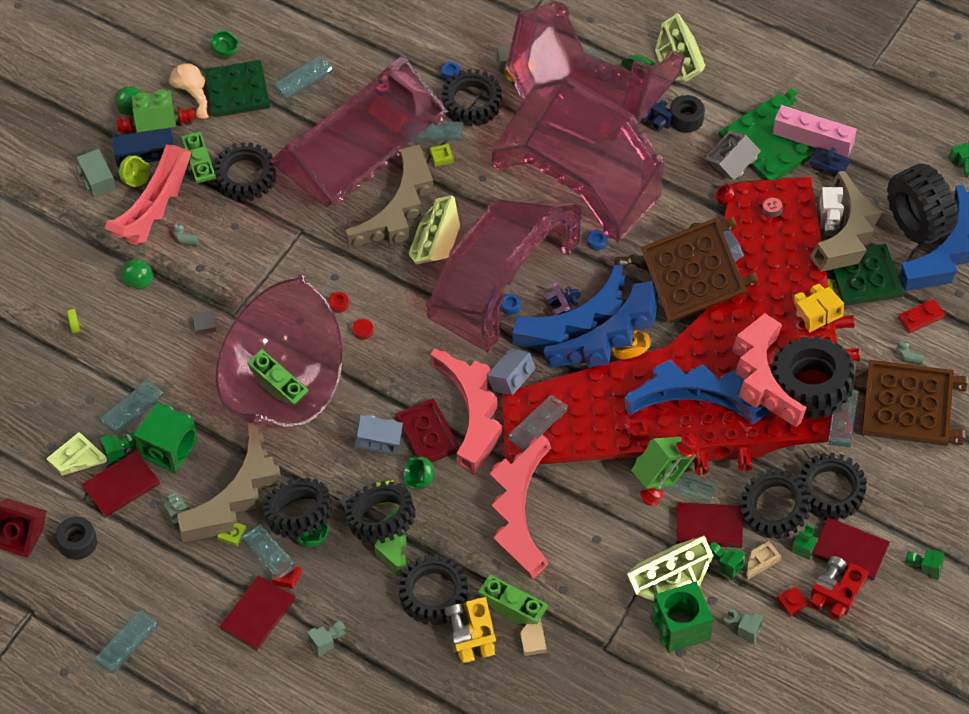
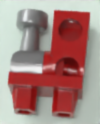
M831 556L827 563L829 570L825 575L820 576L813 586L809 607L816 611H821L823 605L831 607L829 616L839 621L844 614L847 615L860 590L867 581L869 571L850 563L842 581L838 582L835 580L836 576L844 571L847 564L843 559Z

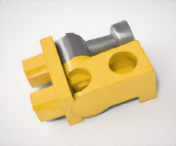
M486 597L463 604L469 621L468 625H463L460 613L463 612L462 604L444 608L446 616H451L453 651L458 653L462 664L474 661L472 648L479 647L482 658L495 655L493 642L496 641Z

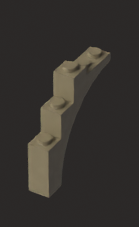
M420 144L401 149V162L403 166L401 185L395 197L386 208L370 220L346 229L349 248L373 241H380L388 238L390 244L409 239V227L406 219L422 216L421 202L418 196H425L434 192L433 178Z
M845 171L838 172L831 184V187H843L841 202L844 206L842 230L831 239L817 243L810 256L820 272L859 264L867 250L864 245H867L874 233L872 227L875 226L882 214V211L872 198L865 199Z
M256 423L248 424V450L243 465L234 480L210 501L196 508L177 513L183 543L234 531L233 524L237 523L236 513L256 509L255 500H259L258 489L278 486L277 477L281 476L279 464H274L273 456L268 457L266 448L261 447V443H264L262 430L258 431Z

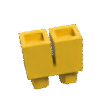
M817 284L810 289L811 296L806 297L801 292L794 296L797 316H801L809 332L843 316L844 302L830 287L824 289L820 284Z

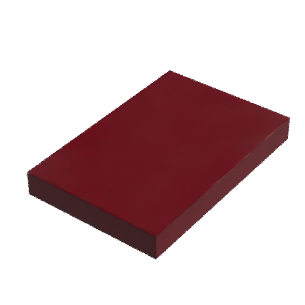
M434 398L395 413L397 422L403 423L402 431L416 458L424 457L432 463L455 454L460 449Z
M135 451L81 485L104 518L157 487L160 485V482L139 453Z
M677 502L676 544L705 536L709 546L715 542L720 547L742 548V507Z
M828 517L812 552V556L826 562L829 561L831 556H837L846 562V570L850 563H853L868 570V579L874 581L890 541Z
M258 575L222 622L220 629L257 651L296 600L295 596Z

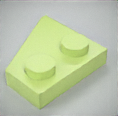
M80 432L46 458L48 464L61 476L103 464L107 461L106 456Z

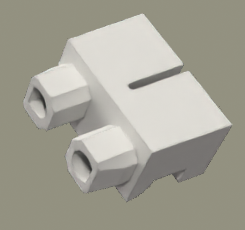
M822 187L818 217L819 228H824L826 236L837 235V228H840L844 206L841 204L843 187Z

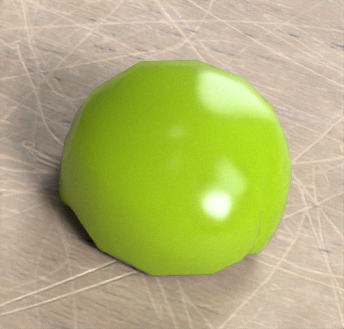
M128 156L120 164L118 170L120 179L132 187L143 186L148 181L150 166L138 156Z

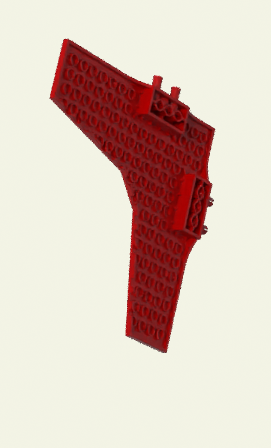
M811 177L731 183L735 193L732 199L727 202L724 220L730 217L734 218L737 228L731 230V233L738 241L744 255L735 263L741 278L755 273L759 281L754 286L745 287L746 294L706 309L667 347L642 353L633 358L610 362L608 365L596 366L518 388L513 395L502 393L505 459L512 464L514 458L519 453H523L528 448L530 442L541 435L548 439L551 449L538 465L639 457L647 449L648 443L655 438L682 437V435L691 434L699 440L700 449L694 451L696 456L691 463H694L697 475H701V467L703 475L709 472L708 461L738 459L739 471L744 472L745 464L747 472L752 469L751 458L765 457V454L778 449L802 444L852 441L847 405L845 407L841 406L839 412L836 414L832 412L829 417L823 418V416H819L818 419H811V417L803 418L801 424L797 427L770 410L768 415L752 425L745 418L726 407L699 400L661 402L641 409L632 415L625 410V397L628 393L637 390L646 381L654 379L653 370L659 364L665 363L669 359L686 375L690 370L703 364L719 380L726 373L737 369L741 357L732 352L736 337L763 314H767L782 324L777 340L767 349V362L770 371L772 362H774V356L777 352H780V348L785 344L789 345L790 341L794 339L798 341L801 340V337L808 336V338L820 336V339L825 340V338H828L835 344L837 342L836 329L855 328L854 315H846L809 332L805 327L804 320L801 316H797V308L794 304V296L801 292L806 297L811 296L810 289L817 284H820L824 289L828 288L826 271L820 272L810 258L817 243L821 242ZM774 197L782 201L783 211L779 216L768 217L763 213L762 206L766 199ZM859 348L845 349L853 361H860ZM814 370L804 371L795 376L800 382L810 385L822 384L831 379L825 373ZM645 418L649 440L636 439L628 434L624 421Z

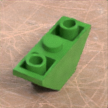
M201 131L182 136L184 148L191 151L188 163L194 181L200 183L216 179Z
M263 349L247 363L260 385L276 400L294 406L309 391Z
M397 507L392 513H390V514H389L385 519H383L382 521H384V520H386V519H389L390 517H392L393 515H395L396 512L398 511L399 507ZM394 534L395 540L390 541L389 537L385 538L386 543H380V540L377 539L374 545L375 556L396 576H401L402 568H406V554H402V548H406V535L398 537L397 534Z
M492 575L488 576L479 590V595L482 598L486 597L487 603L499 615L516 624H538L548 608V604Z

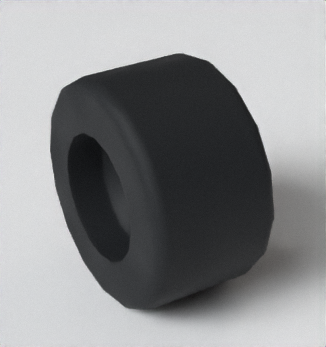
M681 95L675 98L671 103L669 111L672 113L670 120L672 127L684 133L698 130L704 121L705 107L703 102L692 95ZM688 112V113H691L692 115H684V114H682V113Z
M78 516L69 517L57 527L55 536L58 548L62 555L68 559H84L95 550L97 535L94 526L86 518ZM75 534L85 535L84 538L78 542L68 541L69 538Z

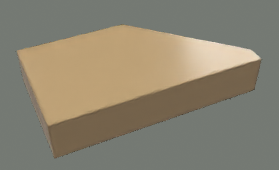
M770 541L751 550L746 573L747 580L781 561V555Z
M541 619L538 624H527L520 632L524 656L546 653L547 649Z

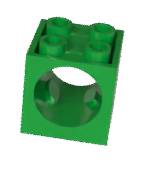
M159 403L154 405L134 434L138 453L143 459L175 474L198 442L193 418L186 413L181 414L175 411L169 405Z
M697 581L654 594L650 618L653 626L658 627L660 643L662 646H666L668 653L711 639L714 618ZM681 612L689 615L693 620L688 623H678L671 620L668 615Z

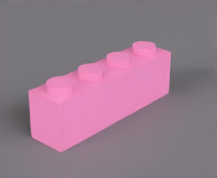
M781 105L775 118L773 134L828 151L833 147L836 148V154L848 158L855 142L857 129Z

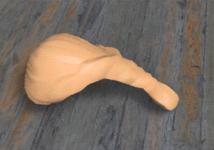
M180 64L171 72L169 84L172 87L188 91L199 104L196 116L200 119H207L209 117L207 114V100L202 90L205 79L199 69L193 64Z

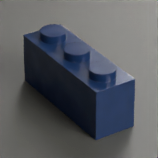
M171 128L112 137L117 167H120L121 162L126 157L133 155L140 157L146 163L160 161L166 145H174Z

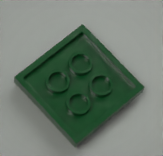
M261 60L204 69L213 118L270 108Z
M886 243L865 246L867 250L859 264L831 269L844 306L903 297L904 291Z

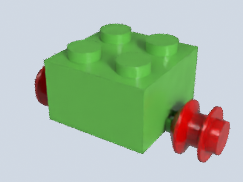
M161 89L149 94L141 92L132 96L134 122L129 114L126 119H122L119 116V120H116L117 132H121L123 135L124 131L127 130L132 134L134 126L137 133L176 127L175 121L177 119L182 126L186 121H189L192 125V121L195 120L194 110L189 109V105L187 110H182L179 107L176 115L174 113L171 90Z
M685 434L682 437L655 438L648 443L645 452L636 459V464L631 471L646 488L640 492L642 501L650 506L658 505L659 499L664 497L662 487L674 486L695 458L696 454L694 451L700 449L699 440L695 436Z

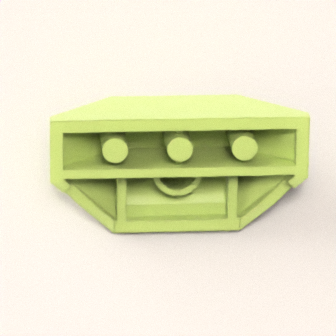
M677 13L661 24V32L655 52L668 81L686 82L701 73L705 63L694 36Z
M453 195L437 198L433 203L434 206L427 211L420 221L409 251V255L415 264L450 257L460 228Z
M701 536L677 544L638 563L627 573V576L636 595L654 602V594L695 581L700 586L709 563L713 558V554L705 536Z

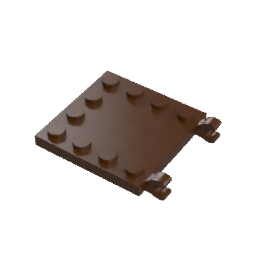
M715 217L640 247L669 323L746 294L745 287L754 286L759 283L755 273L741 278L724 235V231H731L737 228L733 217L719 222L718 217Z
M869 360L862 435L948 446L949 441L956 445H963L965 430L950 429L953 387L958 391H966L969 377L954 376V370Z

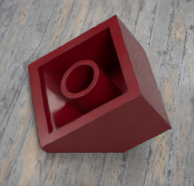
M9 498L1 501L0 549L28 558L43 532L47 511Z

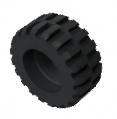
M919 163L893 175L887 187L889 207L893 212L895 221L899 224V228L904 231L908 238H911V241L922 245H928L952 233L958 223V212L956 210L958 207L954 201V194L949 189V184L945 182L944 177L935 168L928 164Z
M805 336L801 337V340L798 341L794 339L789 342V345L785 344L780 348V352H777L774 356L771 373L778 385L789 397L806 407L803 418L811 417V419H818L819 416H823V418L829 417L832 412L834 414L839 412L841 406L845 407L849 402V398L852 397L855 372L853 360L850 358L847 350H842L843 347L837 342L835 344L832 343L831 339H820V336H814V338ZM814 370L825 373L831 379L822 384L810 385L800 382L795 376L804 371Z

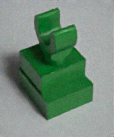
M969 142L952 147L948 157L951 163L956 162L959 168H964V176L966 178L969 177Z
M134 432L127 434L120 441L117 435L112 437L106 435L100 438L101 449L109 464L125 457L123 448L136 447Z
M806 524L804 532L799 531L791 550L792 553L810 560L819 539L812 536L815 527Z
M715 542L709 546L713 559L719 560V569L733 579L745 565V553L740 550L735 551L732 548L725 553Z
M926 549L923 558L921 555L908 551L905 565L908 567L922 566L923 574L930 575V578L939 580L944 564V552Z

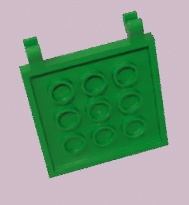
M794 88L789 89L783 97L780 94L775 95L719 131L721 139L730 130L744 134L758 147L761 152L757 155V159L752 164H749V166L764 180L782 178L810 160L816 150L815 147L773 134L775 118L781 105L795 109L791 106V104L797 101L795 96L798 92Z

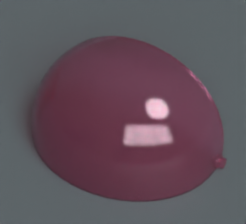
M298 275L294 279L278 282L257 295L236 318L222 344L215 376L219 399L231 413L252 425L268 429H287L306 424L323 412L337 389L343 357L339 326L327 300L314 286L305 280L306 277L304 275ZM261 349L309 390L294 406L276 400L260 385L247 365Z

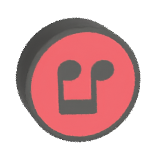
M774 197L766 199L762 206L763 213L768 217L779 216L783 211L782 201Z

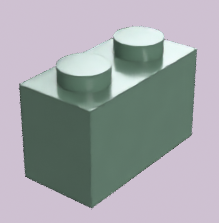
M99 149L77 157L78 165L76 170L79 177H84L83 184L87 191H91L93 197L116 189L113 175Z

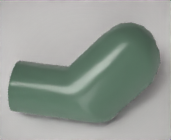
M177 223L173 226V236L179 243L198 245V235L187 234L183 224Z
M899 341L896 350L903 361L922 365L924 355L912 353L909 349L908 341Z

